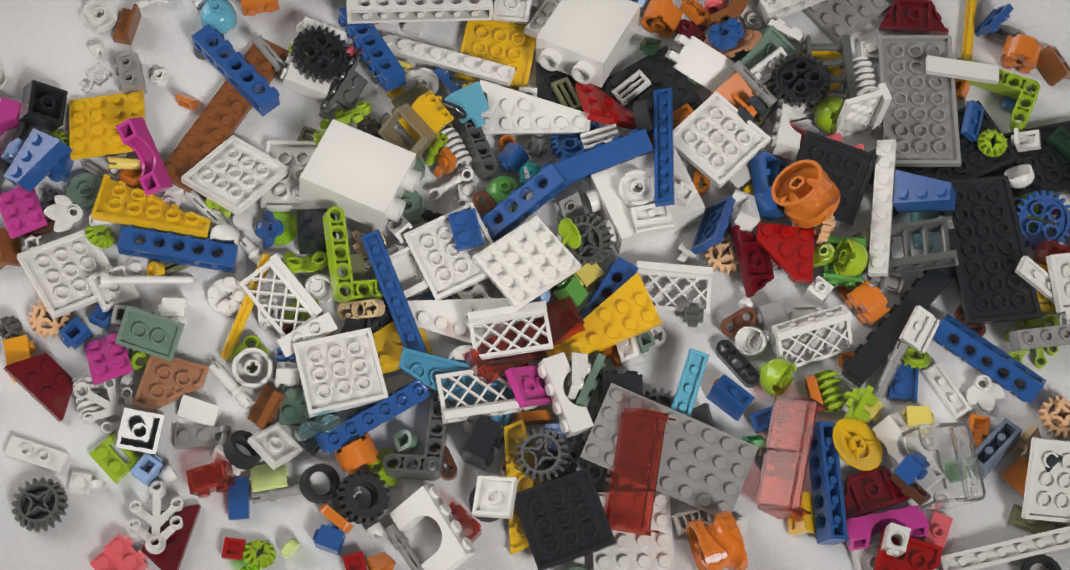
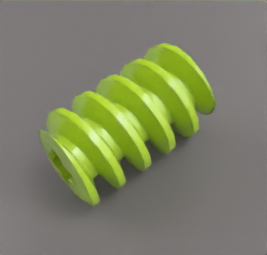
M824 370L815 373V377L818 378L817 384L819 385L821 398L824 400V413H834L841 410L847 401H841L844 393H839V391L843 389V386H837L841 379H835L839 372Z

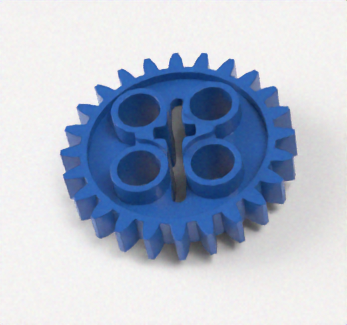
M591 121L590 131L605 126L599 127L600 122L593 124V121ZM580 134L551 135L552 153L556 154V159L570 155L571 158L576 156L578 151L584 149Z
M1040 190V193L1033 191V196L1026 194L1027 200L1020 199L1022 205H1015L1018 209L1017 215L1023 239L1026 242L1025 247L1029 248L1032 246V250L1039 248L1040 251H1045V248L1052 250V245L1059 247V242H1066L1063 236H1070L1067 232V229H1070V212L1067 211L1070 205H1064L1065 198L1059 200L1060 194L1053 196V191H1048L1047 194L1045 190ZM1036 204L1039 207L1037 214L1033 212V207ZM1053 209L1057 212V216L1054 219L1051 216ZM1027 215H1030L1035 218H1042L1043 220L1056 222L1058 223V226L1043 223L1037 220L1028 219ZM1031 222L1034 225V230L1032 232L1028 230V225ZM1049 227L1052 230L1050 237L1046 235V230Z

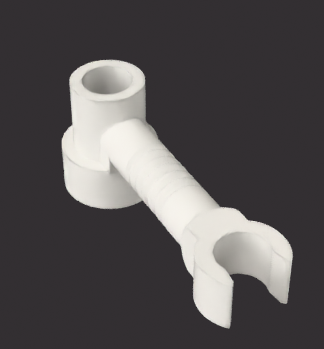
M462 166L459 168L457 176L437 188H431L429 193L432 191L438 192V195L433 200H438L441 194L458 183L471 180L473 170L469 166ZM465 171H469L468 177L463 176Z

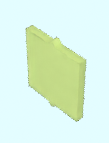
M267 463L255 465V467L250 469L251 477H249L252 485V493L288 487L287 476L289 473L286 470V463L274 470Z

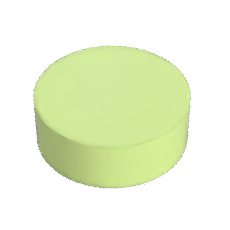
M296 538L291 539L282 548L281 554L286 559L291 557L300 548L301 543Z

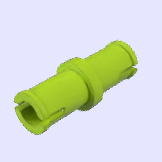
M438 133L434 143L429 146V152L424 160L428 166L436 164L441 149L444 148L448 141L447 135Z

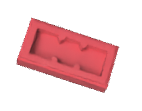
M933 511L929 521L928 533L923 541L944 548L953 518Z

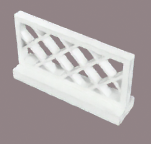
M886 83L878 84L875 92L845 100L832 134L840 133L841 137L865 130H867L869 135L876 134L892 100Z
M275 253L269 258V262L242 280L239 286L281 337L286 335L282 331L283 323L294 324L292 330L294 331L324 313ZM271 268L274 272L273 279L262 278L263 272ZM251 281L259 282L257 291L249 290L245 285ZM262 282L272 283L271 292L260 291ZM275 283L284 284L286 286L285 293L274 292ZM259 296H270L269 305L260 304ZM273 296L284 297L283 306L272 305ZM287 297L296 298L297 307H287ZM271 309L282 310L281 319L272 318L270 316ZM285 310L296 311L295 320L284 319ZM299 312H307L310 315V318L306 321H297Z
M646 261L636 262L635 266L638 267L639 275L648 276L651 280L645 288L647 289L654 283L660 290L654 297L649 294L656 310L683 312L684 307H678L674 302L682 295L688 302L685 307H689L690 303L695 302L701 297L706 302L704 314H710L713 267ZM660 277H666L671 282L664 289L656 282ZM679 279H685L690 284L683 291L675 283ZM699 280L707 281V288L703 292H700L694 285ZM672 285L679 292L673 299L665 292ZM690 287H693L699 294L692 301L684 294ZM662 293L670 301L665 306H661L655 301Z
M546 300L528 303L519 310H516L513 306L467 313L475 361L553 349ZM544 317L545 323L541 328L532 323L535 318ZM521 320L526 323L521 332L513 327L516 321ZM496 324L506 326L502 334L493 330ZM529 326L538 331L532 339L523 334ZM483 327L487 331L482 337H479L474 333V328ZM509 329L518 334L513 342L504 337ZM490 332L498 337L493 345L484 340ZM542 334L548 338L549 344L540 345L535 340ZM520 337L529 341V344L524 348L516 345ZM501 340L510 345L505 351H500L496 348ZM481 343L490 348L486 354L478 355L477 348Z
M843 304L771 326L772 333L775 335L778 358L785 359L788 354L794 356L791 363L799 367L854 350L850 319H852L851 311ZM844 321L845 326L841 332L835 330L838 323ZM820 328H828L823 337L817 335ZM835 332L838 336L834 342L827 341L830 334ZM803 333H809L810 335L805 343L798 340ZM814 337L820 339L815 349L809 346ZM843 337L847 339V346H837ZM792 339L787 348L782 346L781 340ZM796 342L802 345L797 354L791 351ZM824 343L830 345L827 352H819ZM806 348L812 351L809 357H801Z
M514 364L435 375L442 411V423L447 424L479 419L480 415L492 417L521 412L523 408L519 407L516 398L507 399L501 395L506 387L511 390L512 388L508 382L498 376L501 370L514 368ZM482 373H488L493 377L488 385L478 379ZM462 376H469L474 380L469 388L459 382ZM448 378L454 382L449 391L442 387L441 379ZM495 379L505 385L500 393L490 387ZM475 382L485 387L480 396L470 390ZM456 385L466 391L461 399L451 393ZM487 390L497 396L494 402H488L482 398ZM467 393L478 399L474 405H468L462 401ZM448 396L458 402L454 408L446 409L445 400Z

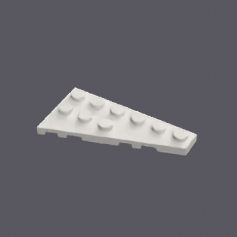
M507 298L408 301L418 328L472 344L468 312L513 306ZM496 324L493 330L502 334L506 326ZM483 327L474 328V333L479 337H482L487 331ZM509 329L504 336L508 340H510L512 330ZM490 332L484 340L493 345L498 337ZM501 340L496 348L500 351H505L508 344ZM481 343V345L479 346V347H483V348H486V349H490L488 346H486V345L483 344V343Z

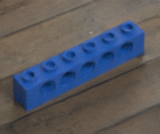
M346 6L339 8V17L337 19L340 27H344L348 39L351 38L355 50H359L363 62H367L369 71L376 76L378 85H382L386 92L406 85L404 69L374 24H347Z
M208 24L191 36L193 46L262 117L280 105V94L275 87L271 88L263 75H259L255 67L251 63L248 64L239 51L236 52L232 44L228 40L225 41L216 28L213 29Z
M552 163L543 166L536 176L528 178L521 188L513 190L506 200L498 202L495 206L496 208L481 216V220L485 228H488V233L493 243L511 232L569 185L557 167ZM547 180V186L545 188H541V184ZM532 192V198L526 200L527 195ZM518 204L517 210L512 212V207ZM503 216L502 222L497 224V219Z
M134 225L122 226L117 247L119 254L229 273L235 272L238 257V245L226 241L221 243L210 238H205V240L197 239L193 235L180 236L174 232L162 233L152 228L144 230ZM138 239L145 240V242L142 244L136 243ZM163 242L164 246L156 247L155 244ZM178 245L184 247L182 250L179 251L174 249ZM195 249L203 250L200 254H196L193 251ZM215 252L222 253L220 257H214L212 254Z
M619 256L616 261L612 260L607 269L609 271L607 276H602L597 285L599 286L596 293L592 292L588 298V306L586 309L582 308L579 312V320L576 325L588 316L594 308H597L606 300L602 296L603 293L609 292L613 294L638 272V267ZM618 276L622 281L615 283L612 281V278ZM574 323L571 325L568 332L576 326Z
M948 313L939 324L933 336L937 344L949 348L953 355L965 359L969 366L978 368L991 380L994 379L999 382L1003 389L1015 393L1017 398L1023 402L1027 401L1031 404L1047 381ZM950 334L957 335L959 340H952ZM966 346H973L975 348V352H970ZM983 357H989L992 363H986ZM999 368L1007 369L1009 374L1001 373ZM1021 379L1026 385H1019L1016 380Z
M413 379L389 393L388 398L374 404H369L314 437L322 453L331 454L427 399L431 394L425 384L417 379Z
M817 421L805 427L817 544L834 546L848 540L839 453L835 448L832 438L833 427L836 423Z

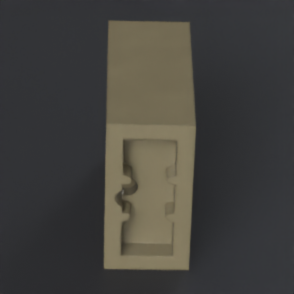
M408 103L402 106L397 105L392 109V115L381 123L382 127L378 133L385 141L416 153V160H418L437 135ZM402 117L421 136L413 148L393 128Z

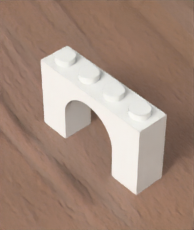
M306 16L303 22L299 21L295 31L298 33L303 32L304 28L309 30L311 26L316 30L318 25H320L322 30L325 27H328V32L335 30V36L341 35L340 41L344 40L346 32ZM327 45L324 48V51L331 47V45ZM289 52L285 62L288 63L287 69H283L280 77L283 79L281 86L323 102L328 94L331 82L327 83L325 79L323 84H321L319 79H317L314 83L313 77L307 80L306 73L300 75L301 68L295 69L297 63H292L294 56H291Z
M433 484L424 485L393 510L390 516L399 531L411 529L425 516L433 518L440 526L442 543L439 550L421 566L424 570H455L475 554L476 551L473 548L472 541L464 534L461 524L452 515L451 508L440 496L439 489Z

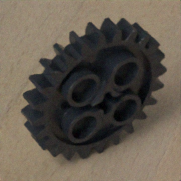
M320 25L315 30L311 26L309 30L304 28L303 32H299L293 40L292 52L290 53L291 56H294L292 63H297L295 69L301 68L300 75L307 74V80L313 77L314 83L317 79H319L321 84H323L325 79L327 83H330L332 79L336 81L338 76L342 77L347 70V66L350 63V60H348L350 53L346 52L349 47L343 46L346 41H340L341 35L335 36V30L328 32V27L322 30ZM327 45H331V47H329L326 50V52L322 54L314 64H310V62H312L315 59V57L319 55Z
M794 53L793 58L786 56V61L780 59L779 65L775 64V70H772L770 79L771 89H774V95L778 94V100L784 98V104L790 101L792 107L795 103H798L799 108L802 103L806 107H808L809 102L815 105L816 99L822 101V96H827V91L830 90V71H827L828 66H823V61L817 62V57L810 59V54L807 57H803V53L800 54V57H797Z
M579 435L578 440H576L575 436H572L571 442L565 438L564 444L568 445V449L563 450V452H568L569 457H563V459L569 458L572 464L569 469H564L563 472L557 469L556 472L559 475L557 478L576 472L578 465L571 455L573 451L578 462L584 464L582 469L587 467L590 469L592 466L598 468L597 476L592 477L596 490L598 489L603 492L604 490L601 485H608L605 478H612V476L607 473L608 469L580 458L579 452L583 449L587 438L584 441L583 435ZM552 450L555 456H558V451Z

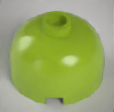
M828 96L822 99L820 103L817 102L814 105L812 112L815 113L814 121L819 129L832 134L845 100L835 96Z
M843 239L840 241L836 248L838 251L837 262H833L835 273L852 277L860 275L869 263L867 249L861 242L856 240Z
M776 358L768 363H764L759 370V373H761L759 379L762 389L774 398H778V394L782 396L794 380L791 375L793 371H797L796 365L783 358Z

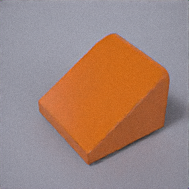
M955 78L957 99L965 101L970 89L968 80Z
M186 94L175 95L178 105L191 111H195L200 103L199 99Z

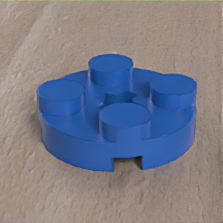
M731 18L720 24H713L710 27L708 41L713 49L715 47L719 51L729 50L738 44L737 41L740 37L743 39L745 31L736 18Z

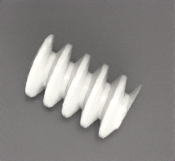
M866 56L853 58L857 96L875 92L877 88L875 86L876 81L874 80L875 75L872 74V62L867 61L868 57Z
M453 127L441 131L439 134L443 133L448 137L444 147H448L458 159L454 169L469 164L472 161V157L468 156V150H464L466 146L461 144L463 140L458 138L459 133L454 132Z
M78 376L72 379L73 387L79 382H86L90 386V391L100 396L99 391H94L99 388V385L93 384L91 376ZM79 387L77 389L78 393L84 394V389ZM76 397L75 399L78 405L79 419H82L83 414L86 412L93 413L103 410V407L97 406L96 403L87 398L79 399ZM87 414L85 419H92V416Z

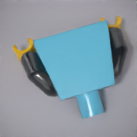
M479 81L471 82L468 85L463 84L462 89L453 92L444 101H442L441 96H436L445 108L457 117L461 123L472 120L476 129L486 124L481 114L489 110L487 93L482 90Z

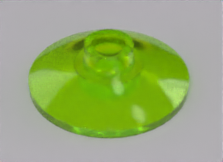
M272 212L274 218L282 221L284 226L283 233L275 237L273 245L290 243L297 236V218L290 212Z

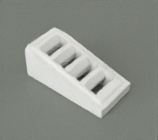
M694 508L673 515L671 520L679 538L687 535V523L689 522L687 517L694 521L696 520L694 515L697 514L699 519L708 525L714 522L713 515L706 513L709 521L705 522L701 514L703 511ZM681 519L684 520L686 528H683L680 521Z

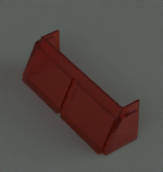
M570 296L561 298L547 306L553 347L575 334L585 331L584 321ZM544 317L535 318L532 323L541 328L545 323ZM520 321L514 324L513 327L521 332L526 323ZM529 326L523 334L532 339L538 331ZM509 329L504 337L513 342L518 334ZM542 334L535 340L540 345L549 344L548 338ZM493 336L486 341L493 345L498 337ZM520 337L516 345L524 348L529 344V341ZM501 340L496 348L500 351H505L510 345ZM481 343L477 351L471 348L463 353L462 356L480 381L485 380L487 384H491L494 380L505 375V371L509 368L519 367L547 350L481 360L479 354H486L490 349Z
M778 396L774 399L765 446L767 452L764 453L755 503L758 504L757 509L777 519L802 518L803 515H811V512L800 506L816 414L821 411H829V408L823 406L820 402L812 398Z
M624 408V412H621L613 464L615 469L612 471L606 517L611 530L651 536V532L659 533V531L650 530L665 425L666 420L676 421V419L668 418L669 414L642 408Z

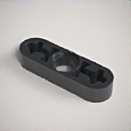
M719 341L715 349L717 357L745 387H755L759 382V372L730 341ZM728 347V351L721 352V348ZM738 359L743 363V366L735 368L732 365V361ZM753 375V376H754L753 381H752V380H749V381H748V380H747V377Z

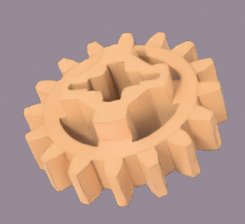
M833 214L823 223L812 227L814 229L815 245L825 244L828 241V236L833 234L836 224Z
M729 234L727 238H723L720 244L704 251L706 253L704 260H708L707 266L712 265L713 272L718 269L720 275L722 271L729 275L730 270L735 273L737 267L740 268L738 258L736 257L737 254L734 253V250L736 251L734 240L730 239L731 235Z
M38 300V306L32 305L34 312L28 313L32 317L28 319L31 325L30 328L32 331H35L37 336L42 335L44 339H47L51 335L55 339V334L58 333L60 335L59 331L71 321L70 317L73 315L70 312L52 319L53 322H51L47 315L49 312L43 302Z
M1058 395L1053 399L1048 398L1040 406L1042 409L1038 411V414L1042 416L1038 421L1044 423L1041 426L1042 429H1048L1046 434L1053 432L1054 438H1057L1060 434L1062 439H1064L1067 435L1070 436V427H1067L1070 421V401H1066V396L1061 400ZM1050 407H1053L1052 412L1048 413Z

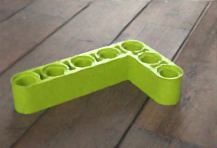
M957 58L958 60L975 62L966 58ZM999 69L998 84L968 80L969 85L1016 99L1017 102L1011 115L1009 128L1013 132L1014 128H1018L1019 132L1025 130L1040 91V84L1037 81Z
M339 206L331 207L323 215V227L334 300L345 303L383 299L384 295L377 290V286H380L377 279L353 281L345 214ZM330 213L335 214L337 220H333L330 216ZM332 233H338L339 239L334 238ZM335 250L341 253L342 258H338L335 255ZM338 269L344 272V277L338 275ZM359 287L365 290V295L359 292ZM340 288L346 291L347 296H343L340 293Z

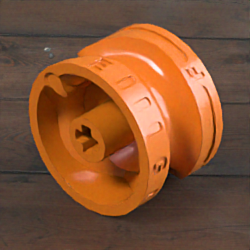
M800 160L790 164L779 173L771 188V196L774 202L784 207V214L799 228H811L823 223L835 212L840 202L838 187L830 180L820 164L814 160Z
M728 510L716 513L712 524L706 525L701 519L687 523L688 540L698 570H722L724 567L729 570L747 569L748 559L744 541L733 515Z

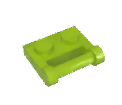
M115 430L89 455L116 484L132 470L141 456L133 450L120 448L130 459L125 464L111 448L114 444Z

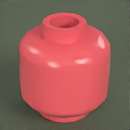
M706 0L704 9L711 15L726 8L729 5V0Z

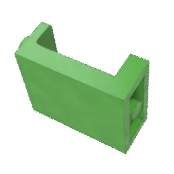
M836 235L828 236L827 243L832 244L836 248L843 239L859 241L866 248L867 239ZM832 262L824 265L823 279L833 287L845 286L848 289H855L862 283L863 272L855 277L837 275Z

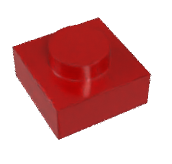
M225 537L221 558L243 561V550L246 540Z
M362 551L342 556L346 570H367Z

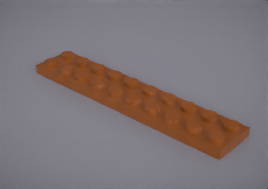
M264 39L283 61H286L290 51ZM253 43L244 55V59L248 64L251 63L255 67L259 75H263L269 85L277 73L273 65ZM227 80L164 163L172 184L189 193L193 189L183 184L181 177L232 136L253 107Z

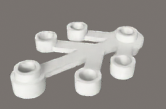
M114 379L110 380L112 382L111 387H107L105 382L102 383L103 388L107 390L109 401L90 391V386L86 382H79L73 387L75 397L79 399L87 398L105 408L101 411L83 414V423L91 424L98 419L120 415L121 408L115 390ZM82 387L84 394H79L77 389ZM124 387L120 391V397L125 400L126 404L132 405L133 391L129 387ZM124 390L130 392L129 397L123 395ZM87 414L92 416V420L90 422L86 421L85 416ZM118 421L102 423L100 425L101 433L109 434L112 430H115ZM104 424L109 425V431L106 432L103 430Z
M154 481L149 486L150 494L153 497L152 515L142 508V504L138 500H134L129 504L131 513L137 514L152 527V534L142 528L141 522L138 519L130 520L128 526L131 532L137 533L146 541L145 547L149 553L160 554L166 547V540L176 530L183 527L182 518L173 515L181 511L184 504L181 498H173L170 502L171 506L161 514V498L166 494V487L162 481ZM177 502L181 503L179 506H174ZM135 505L139 506L138 509H132ZM170 519L171 525L160 533L161 526ZM175 521H180L178 525L173 524ZM133 524H139L136 528H132ZM159 541L157 545H152L153 542Z

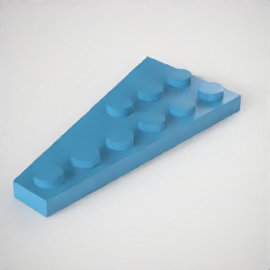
M408 348L402 349L398 366L399 369L437 393L435 375L482 368ZM500 372L498 376L508 382L506 374ZM482 373L478 379L488 385L493 377L488 373ZM462 376L459 380L460 383L468 388L474 381L469 376ZM448 378L441 379L442 387L449 391L454 382ZM497 379L490 385L498 393L505 386ZM475 382L470 390L480 396L485 387ZM458 385L451 391L459 399L466 392ZM506 387L501 395L507 399H513V390ZM487 390L482 398L488 402H494L497 396ZM467 393L462 401L468 405H474L478 399ZM450 396L447 397L448 400L457 405L458 402ZM510 414L487 418L502 424V432H504V427L508 425Z

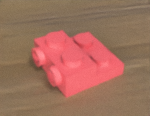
M121 534L104 546L105 550L89 563L95 570H146L149 567L145 562L148 558L141 550L136 552L132 548L135 543L128 535L123 537Z

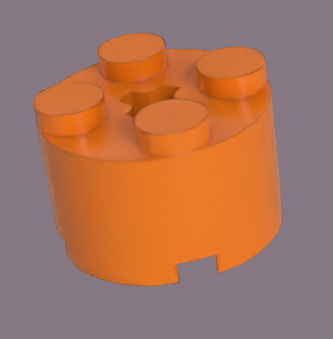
M650 0L642 16L641 25L651 34L656 32L659 33L658 37L670 38L675 33L683 12L673 4L672 0Z
M1017 34L1016 37L1012 38V35H1009L1006 38L1000 57L1001 66L1006 69L1013 67L1019 69L1023 74H1029L1030 70L1035 69L1037 66L1042 44H1037V39L1028 35Z
M865 280L847 294V299L845 300L848 308L853 309L858 314L856 317L863 325L865 323L872 325L890 311V307H886V304H888L886 297L876 286L871 287L868 285L871 283L868 280Z
M367 432L364 436L334 451L333 454L342 471L348 472L351 475L359 470V466L365 463L370 465L378 460L376 456L379 452Z

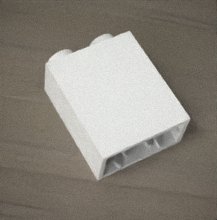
M561 0L536 38V62L540 63L546 70H558L573 76L581 84L591 83L602 87L638 29L641 4L630 0Z
M333 119L299 177V197L327 209L339 206L343 209L346 217L383 232L389 220L395 222L400 220L406 206V201L402 200L401 197L405 190L412 193L416 190L422 172L415 169L416 153Z
M674 147V181L679 184L683 180L695 188ZM654 151L592 174L589 190L583 192L584 201L590 213L598 211L602 220L607 221L606 227H612L609 233L614 234L611 240L615 242L614 245L619 254L701 223L705 210V205L697 192L687 207H684L677 201H675V205H669L675 225L674 229L636 236L630 212L632 207L625 206L620 199L618 193L619 182L625 177V174L634 170L644 171L646 175L654 178ZM635 186V189H633V191H636L637 193L643 190L640 189L638 186Z

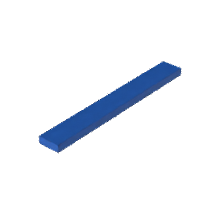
M671 87L653 90L654 201L656 207L675 205L673 91Z
M377 229L361 236L404 348L428 354L380 230Z

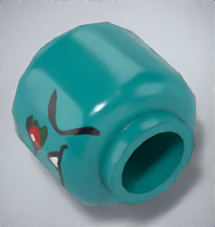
M529 161L519 169L521 186L525 184L528 178L539 173V170L542 168L539 164Z

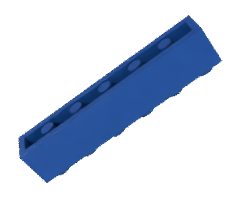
M640 128L630 131V135L625 137L619 135L612 138V142L607 144L605 142L594 145V149L589 151L587 148L577 152L576 156L571 158L570 155L564 156L559 159L560 162L553 165L557 167L569 184H573L591 177L592 174L651 153L654 149L646 129L640 130ZM552 162L546 163V164L542 165L541 167H543V166H545V165H549V164H551ZM547 180L543 182L545 187L548 184Z

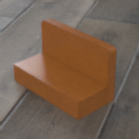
M133 4L132 10L122 9L112 38L115 43L132 45L142 16L138 4Z
M1048 45L1041 51L1037 67L1049 85L1054 86L1064 78L1070 79V67L1055 46Z
M0 228V270L6 265L21 266L17 260V254L21 253L19 236L11 239L7 229Z
M265 384L247 419L255 423L262 430L269 427L286 394Z

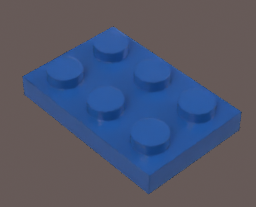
M732 196L705 209L690 250L695 255L702 251H707L710 247L722 242L725 229L729 225L728 220L734 211L733 207L736 200Z

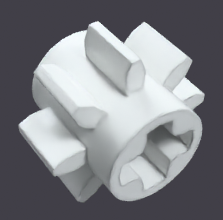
M31 234L27 239H23L25 246H22L21 249L24 252L46 243L40 235L36 238Z

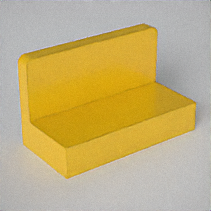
M799 491L785 495L789 534L798 535L806 532L816 534L812 494Z

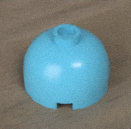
M209 0L200 11L203 27L209 24L213 29L216 28L220 34L224 35L236 26V11L227 0Z

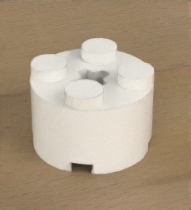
M247 348L234 358L232 372L235 379L244 387L260 389L272 380L274 363L268 354L261 349ZM253 364L258 367V370H255L254 373L249 370V368L253 367Z

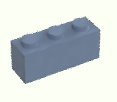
M1005 418L968 457L967 465L969 471L984 480L1020 441L1022 429Z

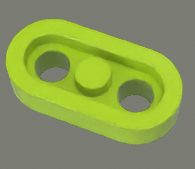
M830 243L814 247L813 269L832 263L838 255L836 247Z

